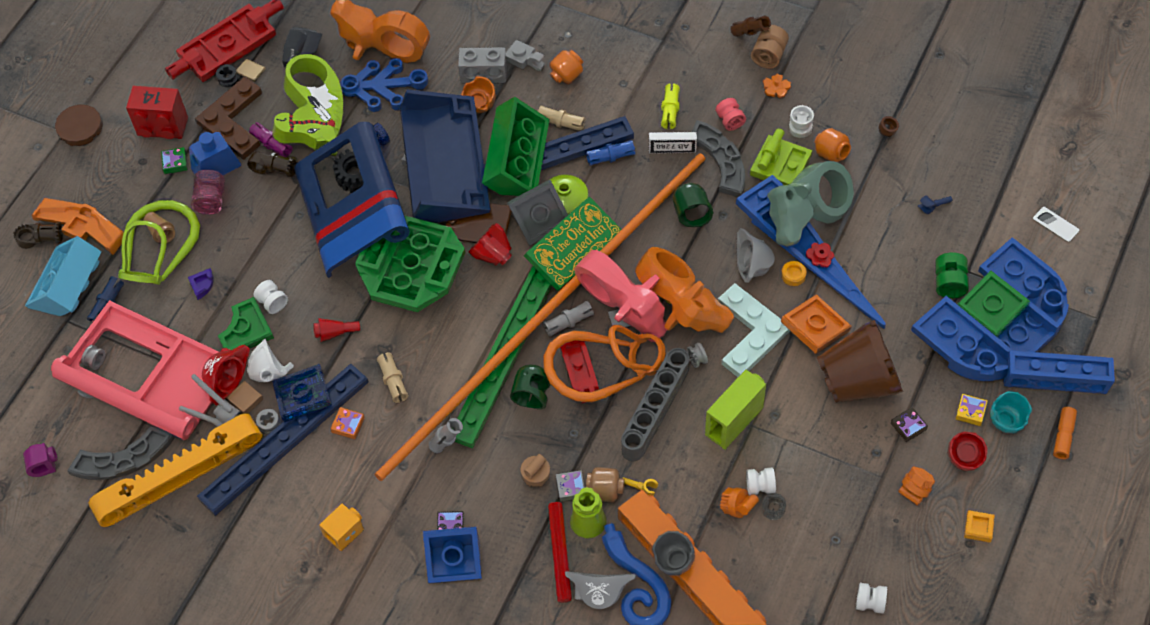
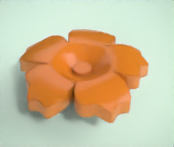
M778 73L772 76L771 79L765 78L763 80L765 94L771 97H785L787 90L791 88V82L787 81V79L782 81L783 76Z

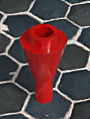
M318 318V323H313L314 337L319 338L321 343L340 336L345 332L360 331L359 321L343 323L342 321Z

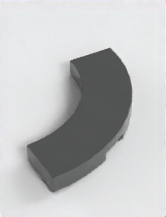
M696 120L692 132L697 133L696 145L707 151L714 158L720 170L721 182L719 192L736 197L741 196L745 185V168L738 149L733 142H730L722 135L720 130Z
M150 425L148 430L138 440L128 445V448L116 453H93L80 450L67 471L70 475L90 480H108L126 476L144 468L157 459L169 447L175 437Z

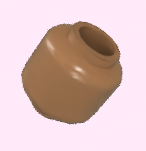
M596 467L592 473L587 474L586 487L592 488L595 493L599 494L602 502H615L618 494H623L625 479L620 478L617 469Z

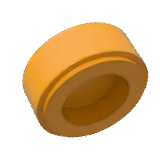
M798 261L787 262L782 268V280L790 286L801 285L806 279V267Z

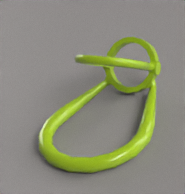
M174 200L156 201L143 206L135 212L126 224L122 237V269L119 270V279L160 285L192 250L199 239L200 223L196 213L187 205ZM174 210L182 213L188 219L191 226L190 235L161 276L159 273L166 251V235L158 224L140 220L149 212ZM138 225H147L155 228L161 237V248L154 274L130 271L134 232Z

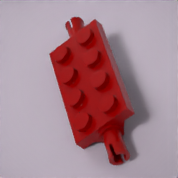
M271 0L264 6L253 8L250 4L244 6L178 48L176 52L180 59L165 67L166 73L172 80L187 70L193 71L202 82L216 74V70L220 66L225 64L231 65L276 36L275 29L268 21L270 17L284 10L282 2L280 0Z

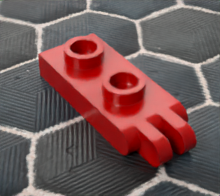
M585 341L564 343L560 347V351L572 389L579 392L599 390Z

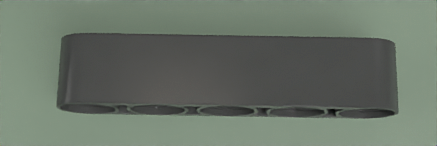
M673 348L667 353L621 438V451L623 457L628 461H638L643 457L688 375L689 354L686 350ZM680 362L682 365H674L673 363ZM664 382H670L671 385L666 386V385H663L662 383H664ZM658 402L661 405L653 406L651 403ZM643 422H646V423H648V424H650V425H649V426H646V427H643V426H640L639 424H640V423H643ZM630 443L638 444V446L634 448L629 447L627 445Z

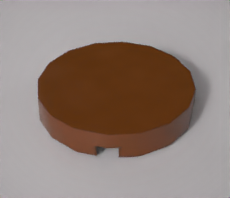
M89 105L68 107L60 113L55 123L58 137L71 146H81L92 142L93 138L101 133L103 126L99 112Z

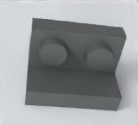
M550 180L507 202L514 220L519 225L529 245L541 240L568 216Z

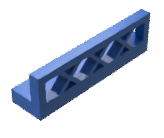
M1010 350L1008 353V372L1004 378V386L1107 394L1115 382L1114 360L1109 357Z

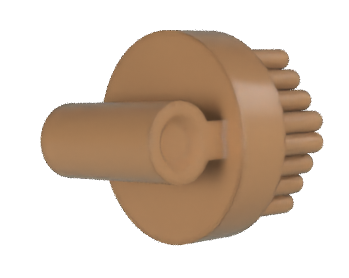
M541 454L528 457L521 465V476L526 485L529 487L531 485L532 487H542L549 479L550 466Z

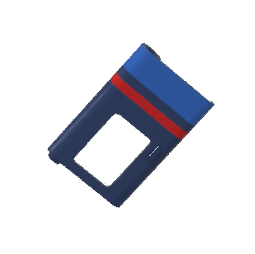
M357 123L295 165L296 177L328 278L332 276L331 272L336 267L382 238L396 243L405 240L409 236L410 230L372 123ZM348 143H351L363 179V186L335 205L327 208L314 165L331 154L336 153ZM396 230L400 235L393 236L391 233Z

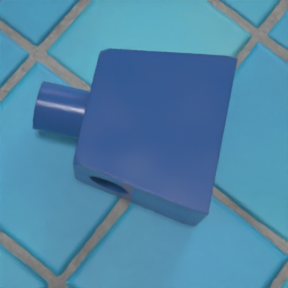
M204 132L199 136V141L189 147L191 170L202 186L242 166L220 132L213 134Z

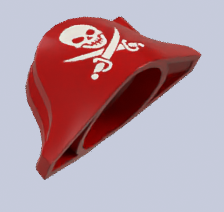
M241 345L233 350L223 348L220 352L211 356L202 369V380L223 400L237 388L242 380L250 348L246 345ZM209 395V400H210V402H212V403H213L214 405H216V406L219 405V403H217V402Z

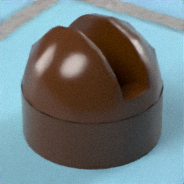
M891 116L882 118L878 127L880 134L891 137L897 132L899 123Z

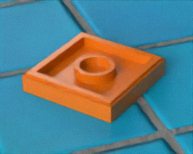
M817 294L782 316L781 323L815 354L847 334L852 327Z

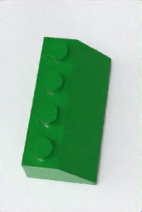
M515 96L496 107L482 184L500 195L520 196L538 186L550 119Z

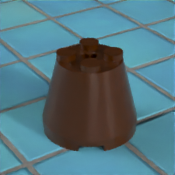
M875 320L862 325L821 356L817 357L821 370L824 371L826 376V385L829 392L832 393L835 403L839 401L845 402L894 396L903 392L898 374Z

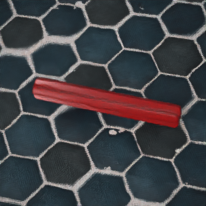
M551 502L548 505L557 601L564 603L570 602L572 596L570 579L565 576V572L569 571L563 507L561 502Z

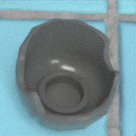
M667 531L658 536L653 544L652 551L655 563L665 574L669 576L681 575L691 568L695 560V550L691 541L679 531Z

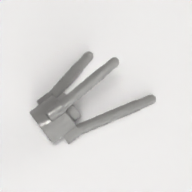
M195 374L191 376L204 391L219 403L213 412L216 418L183 406L179 407L180 411L213 423L217 427L239 415L240 410L225 399L223 400Z

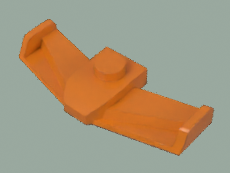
M44 198L31 215L34 221L61 222L64 225L61 229L63 234L70 238L79 236L86 240L90 236L112 255L116 253L122 244L124 232L100 214L96 208L87 204Z

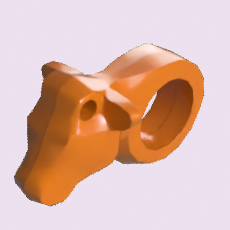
M336 0L330 11V15L338 23L340 36L346 40L348 47L354 50L353 59L359 60L366 49L373 47L393 59L398 58L405 63L416 62L422 57L430 39V33L426 25L416 16L405 11H389L376 17L371 9L355 5L350 0ZM394 32H398V33H400V34L406 36L409 40H406V39H404V38L398 36V35H397L396 33H394Z
M651 247L647 250L635 267V273L642 284L654 275L660 278L652 291L672 305V313L664 325L668 331L673 329L678 323L684 327H691L697 332L710 329L723 333L730 327L734 319L731 310L722 305L709 289L704 288V284L701 281L695 283V275L685 261L670 251L659 247Z

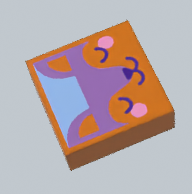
M340 407L331 426V432L356 439L365 419L364 414Z

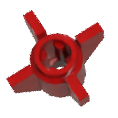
M496 223L490 226L468 252L476 259L492 263L495 266L500 263L503 266L512 256L510 253L512 247L509 244L504 229Z

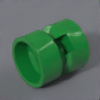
M953 252L939 255L935 260L937 294L941 297L947 296L950 299L965 296L969 292L967 257Z

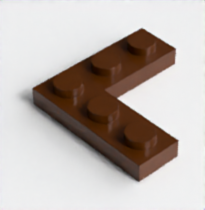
M245 76L195 118L196 123L211 134L220 132L231 150L243 160L261 145L257 138L232 119L262 94L261 88Z

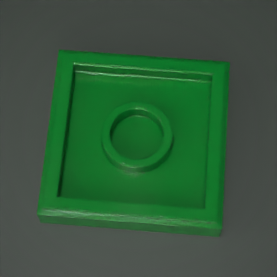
M990 271L957 305L998 337L1030 304V300L994 272Z

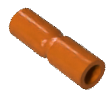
M1063 407L1061 409L1058 433L1053 451V456L1058 459L1069 458L1073 438L1072 433L1074 432L1077 410L1072 407Z

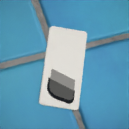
M1042 207L1033 217L1034 220L1068 242L1079 232L1077 227L1046 207Z

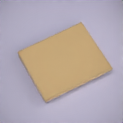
M245 59L236 70V73L243 77L246 76L255 82L266 68L249 59Z

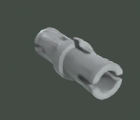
M585 301L570 310L565 309L561 312L562 314L543 322V326L547 327L545 329L547 334L551 337L567 327L571 329L575 327V323L593 316L594 312L593 310L590 311L592 308L590 303Z
M451 418L446 425L439 427L436 430L435 436L429 441L430 450L434 453H441L446 446H450L455 441L457 434L463 429L461 421L457 418Z

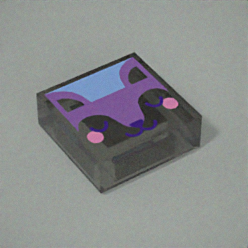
M464 511L437 512V530L464 528Z

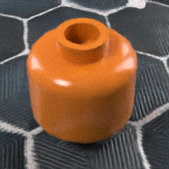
M563 50L550 62L549 66L552 70L550 75L559 84L561 82L570 84L583 72L582 64L584 62L573 50Z
M828 128L817 135L815 150L817 155L829 161L839 162L849 155L851 150L850 140L847 135L833 128Z

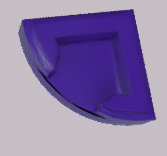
M211 268L188 277L197 300L203 298L213 286L214 277Z

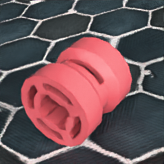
M735 98L724 99L716 106L715 111L723 119L722 123L727 130H736L745 123L746 116L742 110H739V104Z

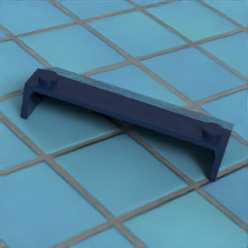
M407 89L400 105V115L413 218L438 223L489 213L487 186L482 184L485 169L474 97Z

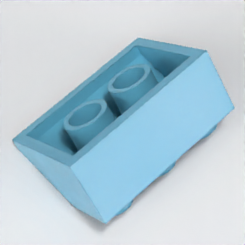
M79 236L56 246L25 306L29 309L62 316L69 312L72 313L79 304L78 297L80 293L89 285V275L99 265L100 261L98 258L102 251Z

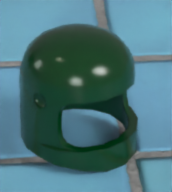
M686 183L675 190L672 199L677 217L682 225L686 227H702L711 221L714 212L704 188L696 183ZM699 205H705L709 208L703 217L694 221L688 220L684 213L685 210L696 208Z
M531 364L519 368L510 393V398L515 404L527 408L545 409L548 398L544 392L551 384L544 372V368Z

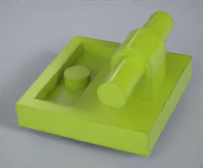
M777 128L773 136L768 135L750 170V176L765 180L773 175L783 185H789L806 168L813 150L782 140L785 132Z

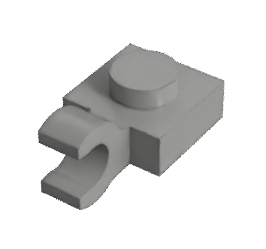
M518 40L506 52V61L521 69L529 65L535 70L541 71L545 66V63L542 62L543 54L535 52V48Z

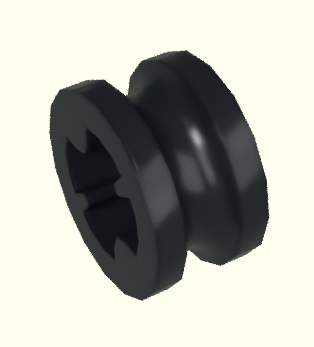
M225 64L216 70V77L221 86L232 87L237 83L238 75L234 66Z

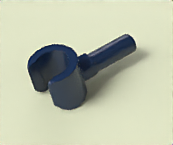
M926 195L920 199L922 204L918 205V207L924 213L930 214L939 205L952 202L953 199L949 196L933 201Z

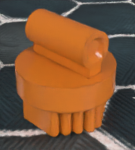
M913 466L909 473L904 476L902 480L903 485L898 492L918 506L923 497H928L931 487L935 483L934 477L923 468Z
M728 487L722 493L720 509L732 517L742 518L759 502V498L754 494L749 496L746 489Z

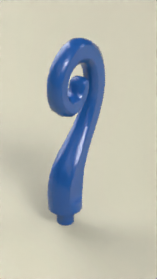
M614 524L605 525L606 534L602 536V541L610 558L618 566L632 574H636L637 577L648 583L654 590L657 598L656 611L650 616L641 617L633 611V603L641 601L644 606L651 607L653 598L644 589L636 588L629 591L622 599L621 611L623 617L629 625H662L668 618L671 610V595L666 583L652 568L629 552L622 532L616 531Z

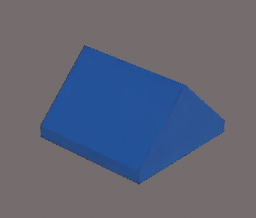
M477 527L423 531L428 583L482 579L480 541Z

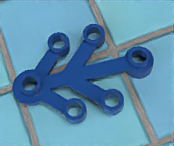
M394 58L381 71L379 62L371 60L356 76H344L341 79L340 86L343 95L349 97L357 96L367 103L368 109L371 112H377L382 107L379 97H372L365 91L371 89L388 100L392 109L400 110L403 97L393 93L388 88L412 86L416 90H423L428 84V76L424 70L416 69L410 73L409 77L388 79L392 74H399L403 71L402 61ZM370 75L375 76L372 80L364 81Z

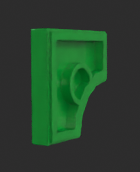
M254 297L231 306L233 312L232 321L225 331L217 335L222 347L230 350L241 345H246L251 349L258 346L264 339L269 341L274 338Z

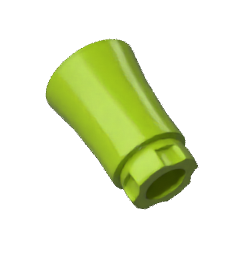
M582 488L579 493L575 494L573 499L570 526L578 536L594 538L604 531L607 519L599 494L595 493L592 488Z

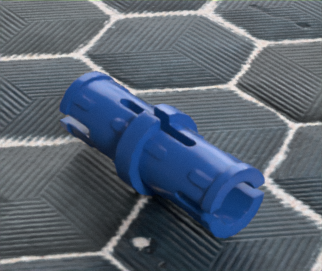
M632 140L614 145L610 143L606 144L605 147L586 151V155H588L586 158L589 166L606 161L614 162L618 158L635 155V151H633L635 147Z

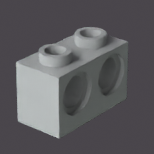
M505 47L459 48L458 67L461 83H469L476 76L488 78L492 83H506L507 61Z

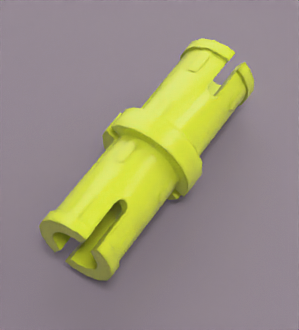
M671 83L665 86V98L661 104L663 111L661 126L665 129H668V122H670V129L676 127V114L680 107L678 102L680 87L674 83L672 91Z

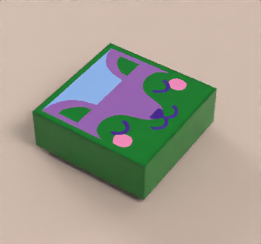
M184 147L161 151L164 174L188 170Z

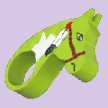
M310 54L298 55L292 58L286 66L284 90L298 109L293 114L280 113L276 115L273 125V137L278 142L284 144L303 143L314 148L316 151L339 135L343 116L342 89L334 70L322 58ZM300 72L313 73L321 78L324 85L319 88L305 87L295 82L292 76Z

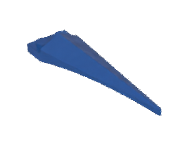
M771 175L736 199V205L752 219L751 222L776 242V226L769 214L770 200L767 194L770 190L783 184L775 176ZM810 222L802 230L799 243L787 247L780 245L870 319L875 320L881 328L885 329V321L852 282L835 258L831 260L829 267H822L820 264L814 266L811 263L812 260L806 257V251L811 248L813 243H818L819 245L824 243Z

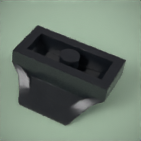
M292 27L289 30L283 48V66L286 67L288 62L298 55L315 54L322 33H317L316 30Z

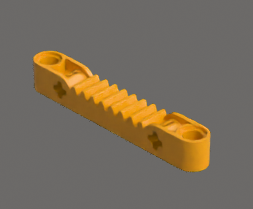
M241 414L213 429L209 433L207 441L203 438L201 439V446L198 447L194 443L191 444L192 451L189 452L185 448L182 449L183 456L179 457L177 454H173L172 462L164 459L163 467L155 464L154 472L146 469L145 477L143 478L137 474L135 475V480L126 478L116 482L92 496L88 505L101 527L114 525L254 447L261 441L263 435L250 414Z

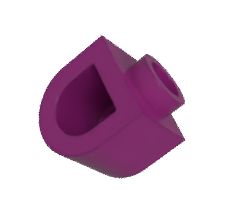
M45 443L35 444L24 451L23 457L27 475L41 477L56 472L55 461H58V457L53 446L47 447Z

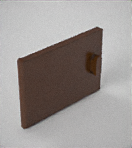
M490 203L489 213L446 221L445 226L452 228L459 241L477 243L492 224L498 223L507 235L512 211L508 205Z

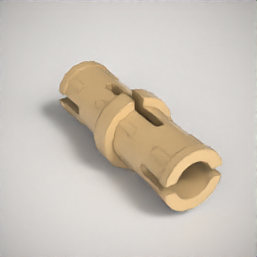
M542 105L539 107L538 112L550 119L549 123L556 124L558 128L563 126L577 131H582L585 123L582 122H585V117L566 113V110L563 109L558 111Z
M385 353L386 360L384 355L381 354L378 356L377 362L384 375L383 382L385 385H388L393 401L400 403V396L403 402L409 396L402 382L403 375L400 370H397L391 353Z

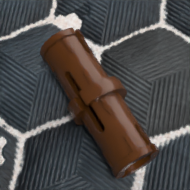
M768 16L748 17L744 21L734 22L733 26H731V33L735 37L745 34L749 36L755 35L759 31L769 30L771 20Z

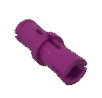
M259 122L250 127L249 133L261 141L266 149L278 152L284 157H288L292 153L293 148L291 145L275 140L273 131L266 129Z

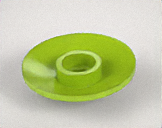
M558 175L549 179L568 215L588 198V189L585 183L575 176Z

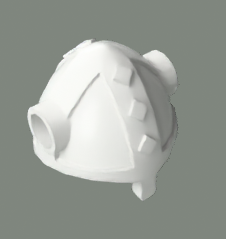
M264 339L252 351L248 359L247 373L249 378L254 381L270 382L284 377L294 365L289 362L286 366H283L271 351L266 339Z

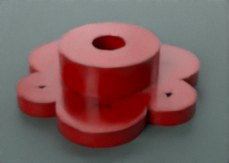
M813 243L811 248L806 251V257L812 260L811 263L814 266L820 264L822 267H829L831 260L834 258V253L830 251L831 247L827 243H821L820 245Z

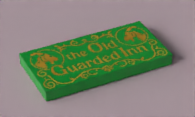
M589 196L527 251L524 257L559 291L576 275L574 268L591 250L600 251L622 229Z

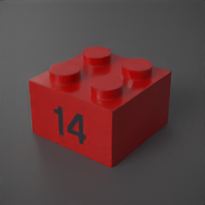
M132 86L126 109L137 136L182 139L188 115L179 90L174 88Z

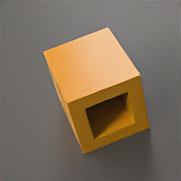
M344 504L339 505L319 524L323 536L340 551L344 550L364 530L361 523L362 516L353 507L348 509Z

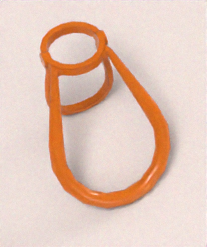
M613 325L608 331V336L585 331H570L560 334L549 343L543 356L544 372L550 384L561 395L574 401L592 403L621 391L642 380L646 375H655L665 359V345L656 335H638L620 325ZM615 331L621 332L635 341L628 342L616 339ZM648 339H653L658 345L659 352L656 362L652 366L637 364L636 352L640 344ZM571 341L610 344L615 357L625 367L633 369L637 372L638 376L593 392H579L567 387L558 378L554 370L553 358L558 348L564 343ZM618 345L630 347L629 361L622 355Z

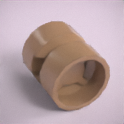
M771 25L767 31H760L757 42L751 52L752 60L760 67L769 69L777 67L788 43V33L776 25Z

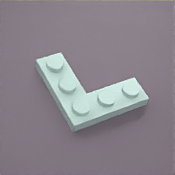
M734 283L718 298V301L728 307L734 317L752 330L722 359V365L739 377L745 369L750 371L790 330L781 323V319Z

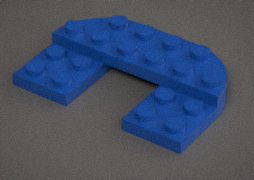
M1013 237L982 263L978 269V272L984 277L990 271L994 272L1030 300V304L998 337L947 296L912 325L911 331L949 362V369L965 378L977 381H995L1005 378L1008 372L1009 351L1039 352L1058 334L1067 315L1069 307L1066 296L1067 289L1060 276Z

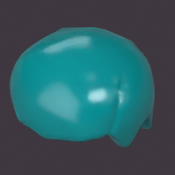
M1007 391L993 402L990 410V419L993 425L1002 432L1017 433L1028 424L1032 407L1025 396L1018 392Z

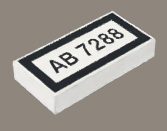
M696 132L649 133V153H696Z

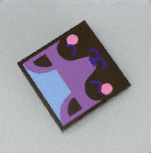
M913 407L891 419V425L905 442L915 438L928 428V425Z

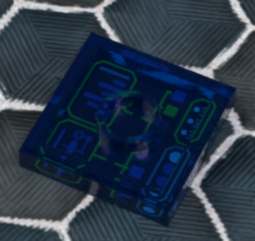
M320 364L272 381L280 415L284 423L332 405Z

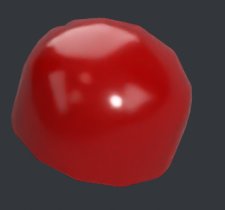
M960 432L950 440L947 455L950 462L957 469L973 471L985 463L988 448L984 439L978 434Z

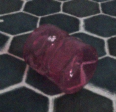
M213 170L198 171L194 177L191 207L202 214H216L220 212L223 204L222 194L225 188V177Z

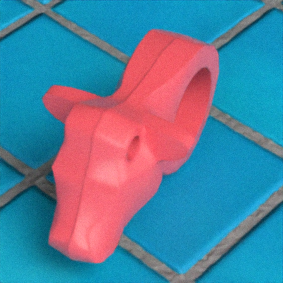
M591 250L577 264L574 271L583 287L601 303L609 307H619L620 310L614 317L615 320L618 322L623 320V322L634 327L641 334H653L659 338L665 335L667 329L664 327L666 322L663 318L665 307L659 301L656 293L652 291L660 280L657 275L652 276L642 285H635L611 258L598 250Z

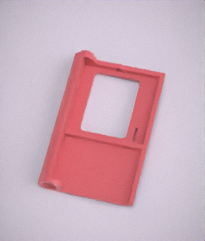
M109 300L69 355H63L53 361L51 371L53 378L179 439L186 440L201 419L180 411L179 407L183 406L203 414L208 411L212 405V402L209 400V394L191 376L195 374L202 380V369L205 363L218 351ZM105 331H111L162 356L138 391L128 390L80 366L85 349L90 345H94Z

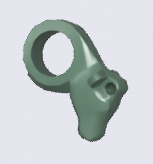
M825 161L809 165L791 184L781 185L770 190L767 194L770 200L769 214L776 226L777 244L787 247L799 243L802 230L811 218L824 223H834L843 217L851 206L854 195L851 175L843 165L835 161ZM822 176L829 181L832 189V199L829 206L824 203L819 193V183Z

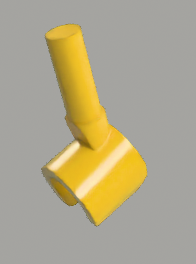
M623 477L625 485L637 488L638 490L643 489L648 496H654L655 492L649 491L646 487L654 489L658 487V482L654 479H648L642 483Z

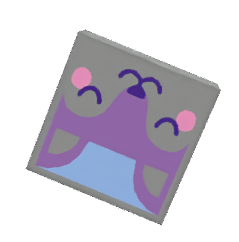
M582 470L556 474L560 502L573 500L575 494L579 493L582 488H585Z

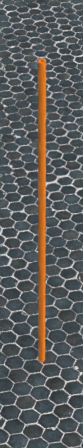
M699 153L600 252L609 256L705 161V156ZM576 275L375 473L377 479L383 481L581 284Z

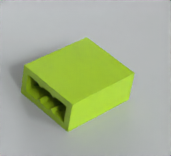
M745 369L706 411L705 436L724 450L764 407L766 383L758 374H752Z

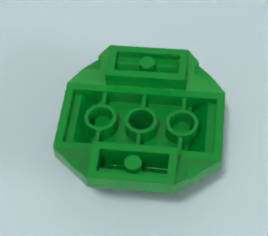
M405 216L410 230V234L405 240L394 243L382 238L360 252L355 265L371 300L418 313L449 293L465 256V248L451 227ZM395 230L391 235L396 236L400 235V233Z

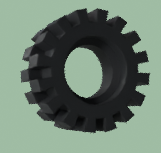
M347 149L345 150V155L341 152L338 155L339 159L335 158L333 169L339 187H342L346 192L349 189L350 193H353L355 189L363 186V179L361 173L355 175L347 173L350 168L358 166L354 152H350Z

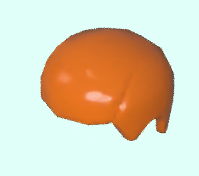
M476 76L473 81L465 83L461 93L463 96L474 97L476 113L479 114L491 109L496 100L494 84L488 78Z

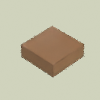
M244 381L226 399L231 405L240 410V413L248 414L263 400V397Z

